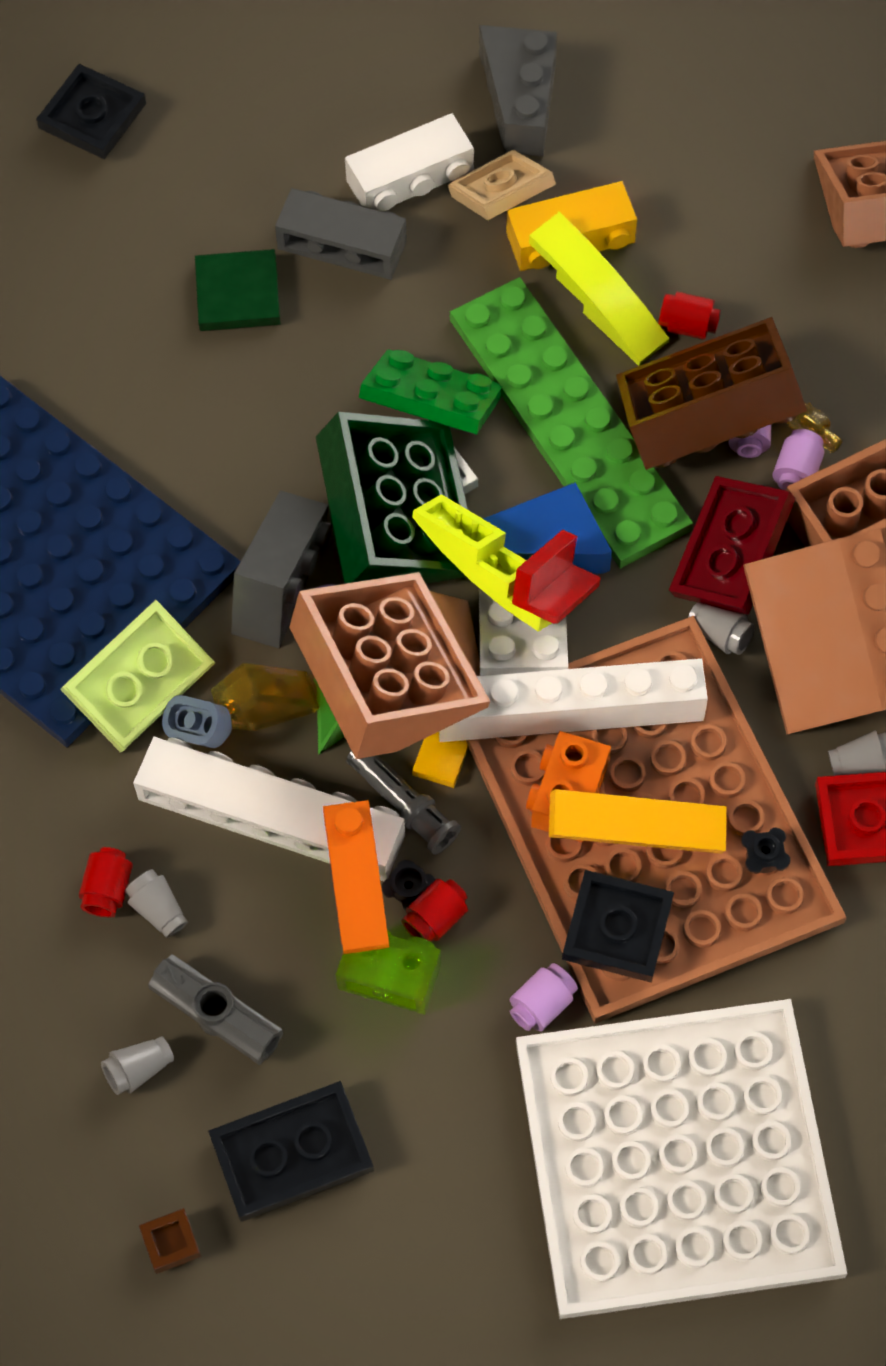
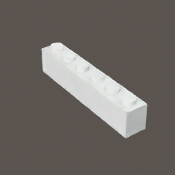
M700 658L477 676L490 700L489 707L439 731V742L704 721L708 697L703 661Z
M153 737L133 782L138 800L329 864L330 857L323 806L357 802L356 799L345 793L334 792L331 795L316 790L311 783L302 779L293 778L291 781L276 777L269 769L259 765L246 767L233 763L230 757L220 752L210 751L206 754L194 750L188 743L177 738H168L166 741ZM375 806L374 808L370 807L380 880L385 881L389 879L405 838L404 818L399 817V814L394 810L384 806Z

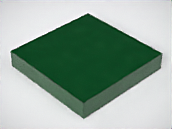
M275 249L195 255L198 324L200 331L281 325Z

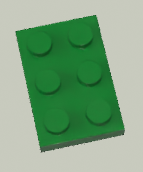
M387 349L361 383L359 398L477 435L500 401L502 386L483 374H468L455 370L449 364L443 362H429L416 358L410 352L404 350L393 351Z

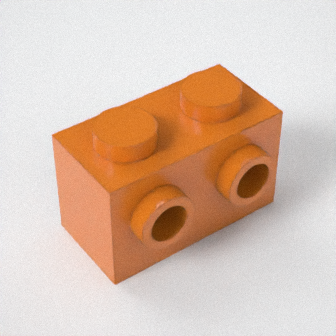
M559 731L555 745L547 744L544 749L539 768L545 771L541 785L533 783L528 795L526 809L532 811L531 827L549 832L550 792L555 789L600 793L609 766L611 746Z

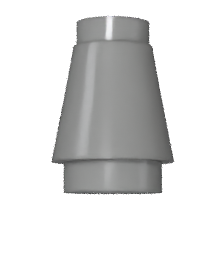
M697 602L688 617H695L704 637L726 654L731 652L737 655L742 654L748 647L754 634L755 625L748 621L746 615Z
M875 730L836 749L829 750L828 755L834 776L886 772V732L877 734Z
M151 869L141 874L126 887L125 893L130 898L128 904L159 932H162L166 938H170L178 933L188 923L164 875L158 876Z
M161 1036L155 1040L152 1039L109 1052V1058L101 1061V1067L107 1082L115 1094L119 1095L125 1091L131 1094L166 1067L167 1064L173 1062L174 1056L169 1044Z

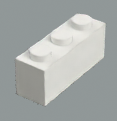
M453 113L345 157L347 183L362 207L377 211H387L402 201L414 196H423L432 189L454 181L473 171L474 148Z

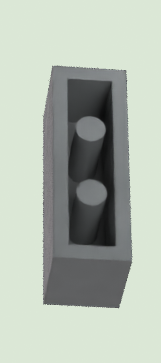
M291 188L275 225L279 250L392 280L407 243L406 218L399 217L389 211L380 212L365 208L352 201H339L324 197L314 191H302Z

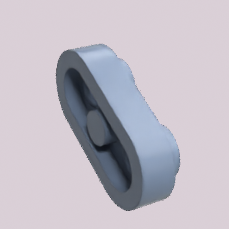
M177 695L168 702L162 718L163 730L168 737L208 748L221 746L229 737L232 729L230 712L225 706L183 695Z

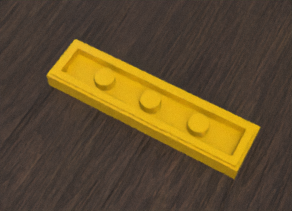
M555 789L550 792L549 837L720 854L726 851L727 806Z

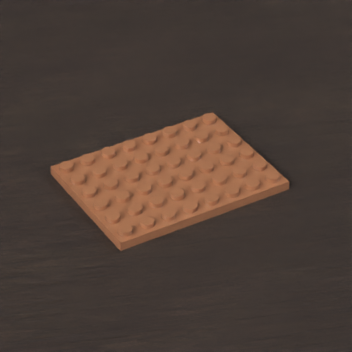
M694 616L568 663V669L702 658L708 697L704 721L566 733L611 746L609 766L599 794L727 806L725 852L719 854L583 841L582 843L572 839L549 837V832L531 827L532 811L526 809V803L533 783L541 785L545 771L539 769L542 755L547 744L555 745L558 733L466 740L562 953L585 870L674 892L652 983L566 961L594 1024L842 925L846 920V915ZM775 827L783 830L786 834V840L783 843L785 853L790 856L789 866L783 871L776 869L770 873L754 874L748 871L745 866L747 850L741 844L743 834L749 830H753L756 833L769 832L771 828ZM767 847L761 849L764 854L770 852Z

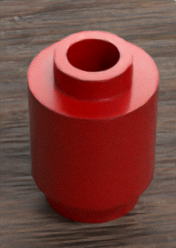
M676 292L675 295L666 293L658 324L667 327V332L706 340L708 332L716 334L721 310L714 308L715 300L682 292Z
M102 847L99 852L89 854L78 895L82 899L80 908L83 911L99 917H115L117 908L123 906L126 895L125 889L128 886L133 864L126 859V853L115 848Z
M435 879L406 908L407 914L401 919V923L415 940L427 946L432 940H440L468 912V907L465 903L468 896L455 881L448 879L444 882L441 879Z

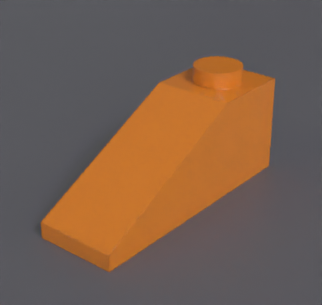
M369 800L323 806L343 954L390 948Z

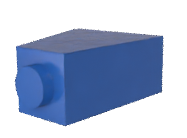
M576 482L483 518L506 532L504 547L525 560H528L563 529L577 536L573 560L574 565L593 574H604L610 571L612 550Z

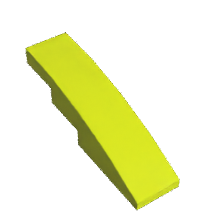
M560 211L529 235V244L557 270L556 279L584 304L583 313L638 366L669 342L667 334L629 285L591 242Z
M442 494L413 510L412 518L439 550L471 582L495 602L538 632L552 624L512 604L517 568L526 560L504 547L506 532Z

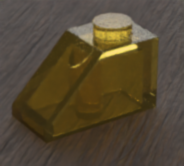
M242 663L211 689L214 702L225 706L229 710L232 729L257 731L315 713L320 709L307 671Z

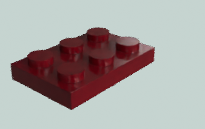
M715 476L669 591L677 598L701 602L706 605L749 615L753 602L743 565L773 556L796 498L790 491Z

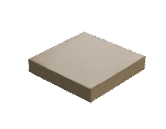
M511 150L452 181L448 188L452 198L486 220H490L556 185L550 170L516 150Z

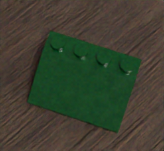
M337 412L315 438L344 583L417 572L421 574L426 584L465 578L466 576L439 550L412 518L414 509L441 494L468 510L450 427L431 420Z

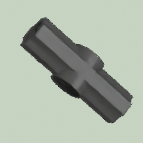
M173 954L163 959L154 970L148 984L149 989L198 1022L200 1028L205 1033L218 1036L258 1065L268 1060L277 1048L283 1035V1030L234 997L226 985L212 982ZM221 1002L227 1005L225 1011L220 1015L208 1016L204 1014L206 1008L212 1003Z

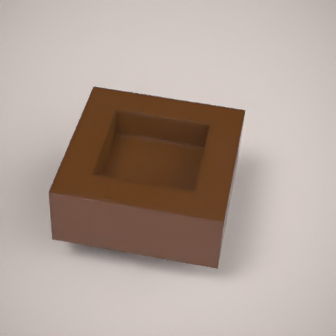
M184 1208L139 1225L156 1274L201 1257Z

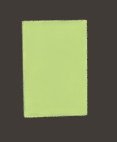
M155 600L60 690L121 753L164 713L166 705L173 697L183 695L215 662L167 610Z

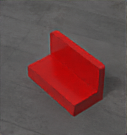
M562 529L517 568L512 598L513 605L553 624H558L600 586L601 578L573 564L577 542L576 535Z

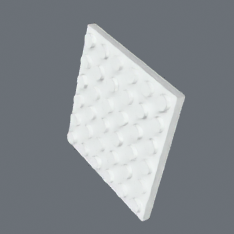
M791 999L516 1037V1048L559 1319L846 1277L847 1269Z

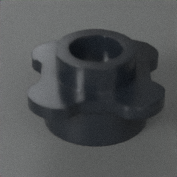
M775 827L771 828L769 832L756 833L753 830H749L743 834L741 844L747 850L745 866L748 871L754 874L770 873L776 869L783 871L789 866L790 856L785 853L783 843L786 840V834L783 830ZM767 847L770 852L764 854L761 849Z
M403 860L398 863L397 868L391 874V878L382 883V892L384 896L388 898L394 897L401 902L403 909L406 911V908L435 878L431 874H425L423 869L415 865L413 861ZM410 882L413 884V887L406 889L404 887L405 884Z

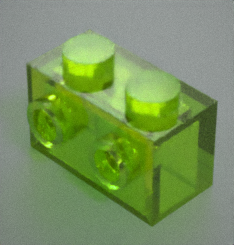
M387 930L390 948L342 954L336 972L339 990L425 1015L441 967V950L435 948L432 942L420 937H410L408 940L392 936L391 932Z

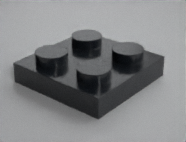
M78 64L36 120L39 129L105 160L146 105V98L144 93Z
M585 870L563 949L562 960L652 983L674 892Z

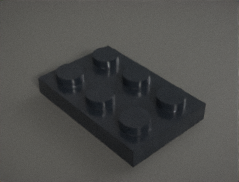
M341 1081L208 1130L240 1222L374 1171L373 1163Z

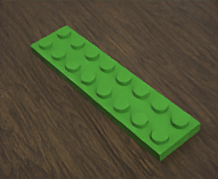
M520 277L450 311L451 323L488 377L502 386L503 399L561 484L565 487L576 482L612 550L611 557L620 569L692 531V520L654 467L645 469L634 438Z

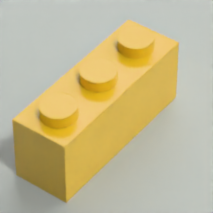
M623 181L507 210L506 233L520 272L532 268L542 269L550 265L529 244V235L559 211L599 252L608 249L618 250L628 244L635 243L637 217Z

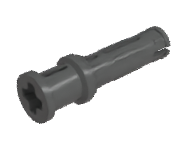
M352 750L350 751L346 762L401 814L400 817L404 818L405 827L408 830L414 829L428 843L427 849L433 855L443 852L454 842L461 831V826L455 820L449 821L435 808L434 799L429 795H420L380 756L356 759Z

